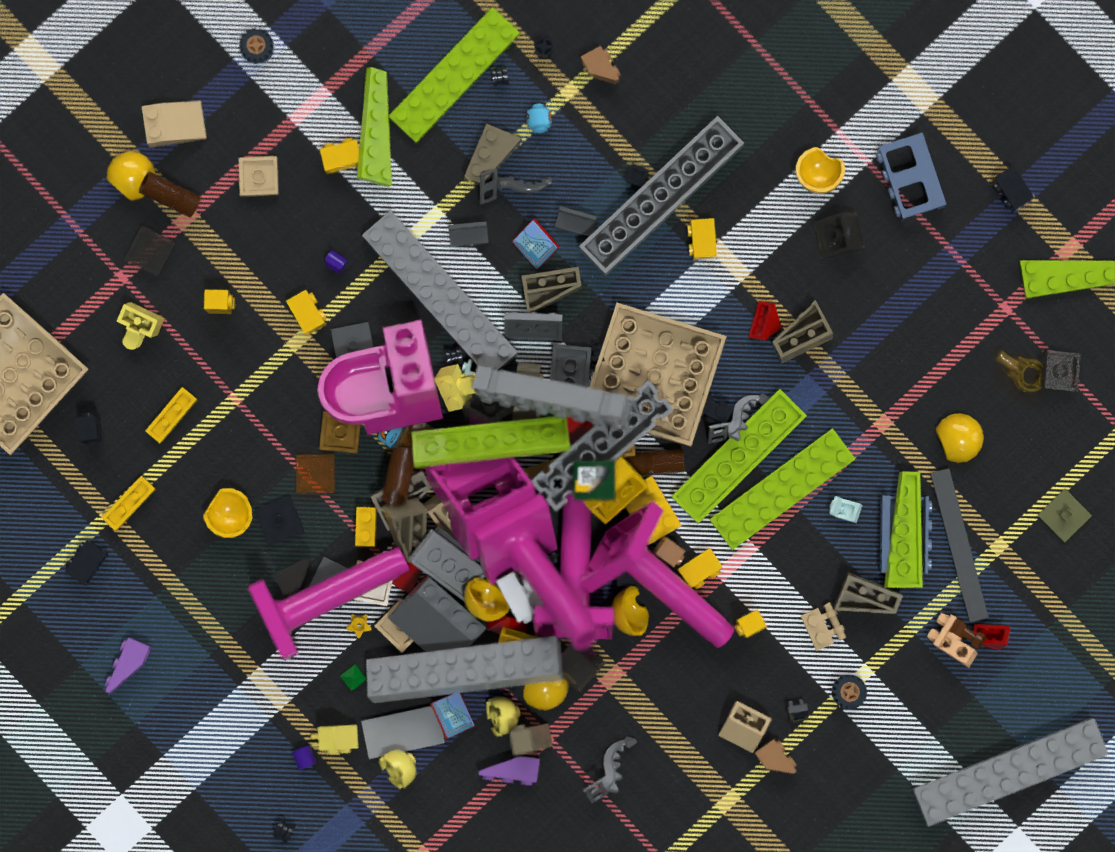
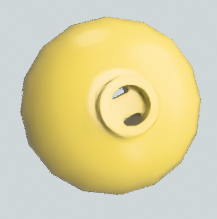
M506 697L488 699L489 702H486L487 718L491 719L494 725L491 728L494 735L498 737L513 731V727L517 726L518 717H520L519 707L515 706Z
M392 750L379 759L381 769L384 770L386 768L390 775L389 781L397 788L401 789L403 787L404 789L414 780L416 776V766L414 763H416V760L410 753Z

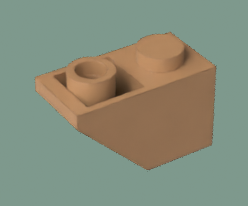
M599 46L581 56V62L590 77L614 84L619 82L618 76H620V72L616 66L612 67L609 61L611 57L606 49L603 50Z
M664 536L652 551L664 563L672 567L678 566L684 559L683 554L685 553L682 548Z
M772 739L754 752L766 769L793 774L796 772L794 768L797 766L790 756L788 758L785 756L783 751L786 749L779 740L776 742Z

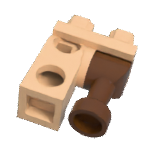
M941 613L937 623L943 626L942 631L939 633L932 628L927 637L934 643L936 648L969 668L978 653L961 642V640L965 637L972 641L974 647L979 649L984 643L986 635L981 632L975 634L967 628L962 620L952 614L948 616Z

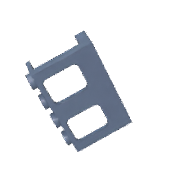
M923 133L878 147L876 158L878 163H882L884 169L881 171L884 181H888L890 188L887 190L890 199H894L896 206L893 209L896 217H900V220L903 221L905 218L934 209L938 210L947 205ZM910 146L916 166L893 173L890 169L886 153ZM922 182L928 202L905 209L902 205L898 189Z
M882 495L880 500V573H886L896 496ZM929 496L921 497V506L923 508L921 527L922 574H928V570H931L932 565L931 559H928V551L932 549V540L928 539V532L932 531V520H929V512H932V501H929Z

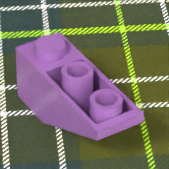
M128 638L127 641L124 640L120 648L122 654L120 658H116L112 669H115L112 677L109 676L105 683V687H107L105 692H114L143 667L152 647L132 638Z
M520 756L479 771V775H483L482 779L494 780V777L502 778V782L513 783V780H521V784L532 786L533 782H537L540 759Z

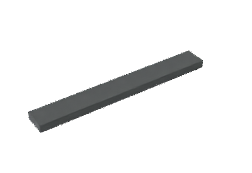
M950 469L930 473L968 620L973 622L989 618Z

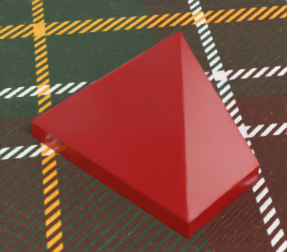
M759 301L748 337L765 341L782 327L776 305L770 302Z
M504 616L498 620L488 621L486 630L501 634L502 628L506 627L525 633L528 623L524 624L523 621L518 622L517 619Z
M975 624L973 632L975 634L981 632L986 635L982 646L1000 650L1008 644L1011 627Z

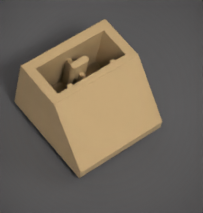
M735 701L718 736L753 753L762 739L771 718Z

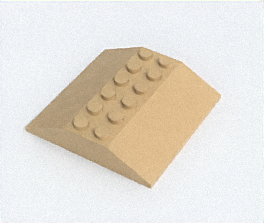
M4 293L0 296V446L9 455H12L89 369Z
M616 303L589 388L610 394L616 393L626 395L627 397L632 396L635 399L638 396L636 391L649 380L659 391L656 394L657 398L660 401L665 398L674 410L663 420L657 417L654 420L656 426L646 434L692 446L727 336ZM643 403V408L641 410L644 413L645 411H647V413H650L649 408L651 406L648 403L647 405Z

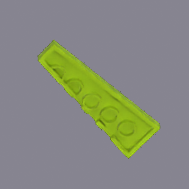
M370 67L366 70L357 179L389 187L392 186L387 74L385 71Z
M899 472L885 588H923L920 472Z

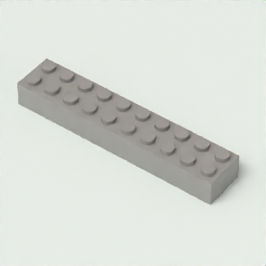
M717 116L579 246V250L606 277L743 147L744 142Z
M391 210L362 235L363 239L469 358L473 360L477 367L482 366L500 371L518 355L513 346Z
M557 637L366 660L368 698L373 703L563 680L561 643Z
M1089 718L911 790L925 825L931 826L1109 754L1095 719Z

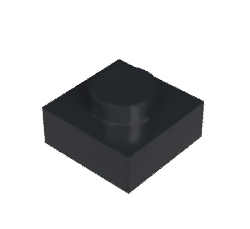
M632 163L625 182L641 188L645 184L650 170Z

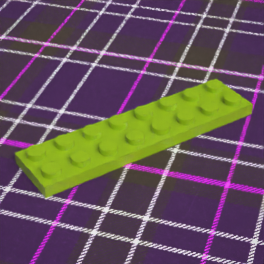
M492 7L388 117L417 143L520 35V32Z
M779 389L745 423L747 430H739L740 441L730 438L671 498L699 524L807 415Z
M546 417L412 432L415 467L570 451L567 418Z
M832 428L709 520L731 550H733L854 461L855 458Z

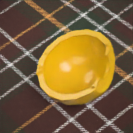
M817 147L805 151L799 157L796 164L797 179L803 188L812 193L825 194L835 190L842 182L845 174L844 161L839 158H830L823 150Z
M128 151L119 154L111 161L106 178L129 200H137L144 197V195L139 193V188L145 175L149 171L155 174V170L148 157L139 152Z
M961 413L949 415L941 420L936 428L937 436L948 461L956 463L967 462L974 458L982 448L984 441L982 428L978 421L969 415Z
M232 488L220 489L206 509L203 518L207 527L214 534L224 538L236 537L244 533L250 526L253 518L252 507L248 498L242 492Z
M480 577L468 582L464 590L465 606L474 617L483 621H494L508 613L510 606L497 585H490L488 580Z
M630 586L620 591L613 599L611 607L614 608V624L620 631L628 635H642L648 626L649 613L646 607L640 606L636 602L635 598L640 593L639 589L635 586Z
M563 671L562 681L525 685L523 690L524 700L528 705L538 710H549L557 707L567 696L569 687L567 675Z

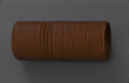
M151 171L145 175L139 188V193L189 218L195 213L201 199L199 195L173 182L171 183Z
M399 447L391 452L382 493L383 501L391 506H401L407 501L414 468L413 451L408 448Z
M682 448L648 450V452L635 451L636 456L625 457V460L640 475H645V471L646 475H652V472L653 475L684 473V454Z

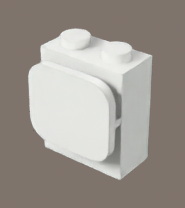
M512 572L496 582L517 621H523L525 624L534 620L535 605L543 606V604L527 581L523 578L522 583L518 573Z

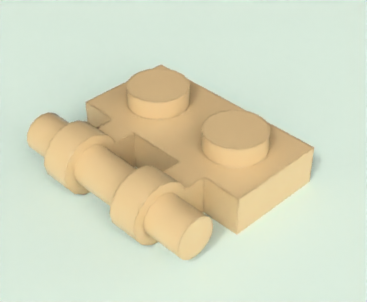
M831 603L823 605L826 613L822 615L819 609L816 608L800 616L816 651L833 644L834 641L831 636L837 634L839 641L846 638L843 624L840 625L836 616L837 611H834ZM827 618L832 623L833 629L828 630L824 622Z

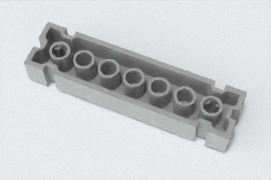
M482 366L477 367L472 385L473 390L477 392L476 395L484 403L492 404V402L498 401L499 405L503 407L516 406L522 411L536 410V413L542 415L551 413L557 418L565 419L570 417L574 421L581 423L584 420L590 421L591 424L596 426H603L606 423L610 424V428L615 430H621V428L628 429L633 406L626 395L605 393L604 391L502 370L496 371Z
M649 380L636 391L638 396L635 399L632 396L628 397L629 402L633 406L628 429L621 428V430H615L610 428V424L606 423L603 426L593 427L570 447V451H565L548 466L551 470L545 475L542 471L531 481L540 494L544 491L549 496L546 501L554 511H557L567 502L565 496L569 493L574 496V461H615L656 426L654 420L657 417L663 420L674 410L665 398L661 401L657 398L656 394L659 391ZM643 403L645 405L648 403L651 406L649 408L650 413H647V411L644 413L641 410ZM554 479H557V481L559 479L562 480L561 489L553 487Z

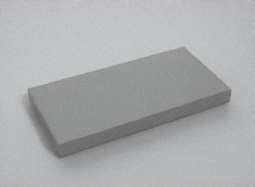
M432 529L408 559L412 564L464 602V590L468 582L474 578L485 577L481 565L474 560L471 561L466 554Z
M431 706L361 721L369 759L384 756L392 750L405 752L445 743L443 731Z

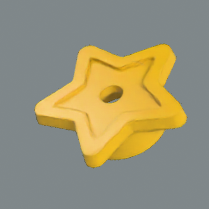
M351 614V624L346 629L354 631L357 638H360L364 631L371 630V627L367 624L368 615L365 614L357 617Z

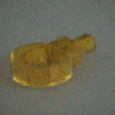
M1002 350L998 353L999 357L995 358L996 362L1009 369L1008 376L1014 379L1016 386L1020 390L1035 392L1046 384L1047 370L1041 362L1034 359L1026 360L1021 356L1015 360ZM1028 367L1041 371L1037 373V381L1031 385L1027 384L1023 379L1024 371ZM1036 386V388H1034V389H1029V388H1026V387Z

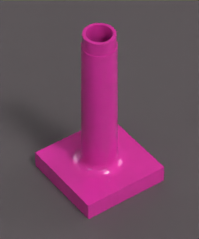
M569 493L565 496L567 502L562 505L560 577L593 622L594 627L598 631L597 639H612L614 608H590V592L580 584L591 561V511L583 501H575L574 496ZM535 606V636L567 638L545 606Z
M541 494L472 530L483 574L490 585L519 570L566 637L577 649H584L595 642L598 637V631L594 627L593 622L546 557V555L558 548L549 507Z
M651 501L606 530L580 581V584L591 593L626 571L715 647H721L730 639L734 633V627L727 619L646 548L664 511L654 501Z
M396 547L280 601L272 599L263 580L250 586L249 589L282 658L286 661L299 655L291 639V632L295 628L400 577V575L410 570L399 547Z

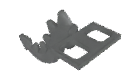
M496 168L480 174V204L497 199V188L499 190L507 188L522 193L537 192L544 189L547 185H552V178L541 179L542 183L535 182V185L531 182L524 184V180L515 181L513 176L503 178L497 175ZM493 173L492 181L485 183V176ZM492 189V196L484 200V193Z
M762 393L761 395H748L739 399L734 405L729 423L709 426L708 444L727 440V434L729 438L740 441L739 430H747V425L743 420L749 418V415L744 412L751 410L749 403L755 406L756 401L763 405L770 398ZM724 427V429L713 431L715 428ZM723 435L722 438H718V439H713V440H712L713 437H717V436Z
M626 736L624 740L613 743L607 749L603 757L604 777L583 789L591 803L604 797L608 792H619L615 782L622 779V775L616 772L621 764L614 760L620 759L617 751L623 752V746L632 747L637 743L636 739ZM599 785V787H597L596 789L588 792L593 787ZM603 791L602 794H600L599 796L593 798L595 795H597L598 793H600V792Z

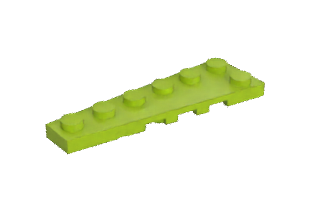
M1019 261L1025 299L1115 284V261Z

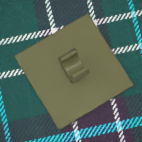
M1066 489L1060 492L1038 514L1064 543L1092 517Z

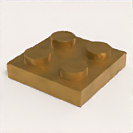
M323 411L319 450L358 454L361 424L353 425L340 422Z

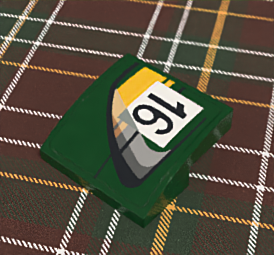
M574 461V500L616 501V462Z

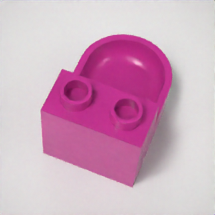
M421 320L383 328L385 345L341 355L329 363L320 376L318 395L325 411L340 422L353 425L364 424L368 435L443 419L431 357ZM390 366L395 386V392L390 393L385 369Z
M513 457L426 466L427 480L449 512L453 535L471 561L479 558L472 530L535 496L534 485ZM491 485L495 486L497 495L473 507L471 506L467 497Z

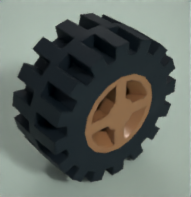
M253 28L251 31H246L247 33L243 34L242 39L239 41V49L242 56L249 63L263 64L264 61H268L274 51V43L271 36L262 29Z
M855 675L841 676L832 686L833 700L844 709L858 708L866 700V684Z

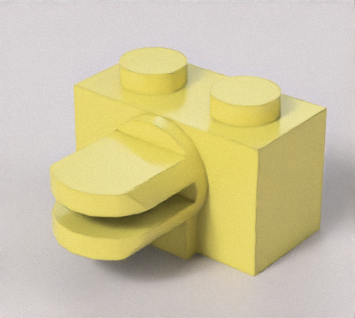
M132 302L124 304L117 319V322L127 326L122 341L123 345L127 349L139 348L145 335L150 338L158 335L165 318Z
M458 364L441 368L434 378L449 412L466 408L472 398L471 394L477 393L472 388L476 374L467 376L465 373L462 374Z
M357 725L318 727V735H310L311 739H319L318 743H311V747H319V751H327V754L350 753V749L358 748Z

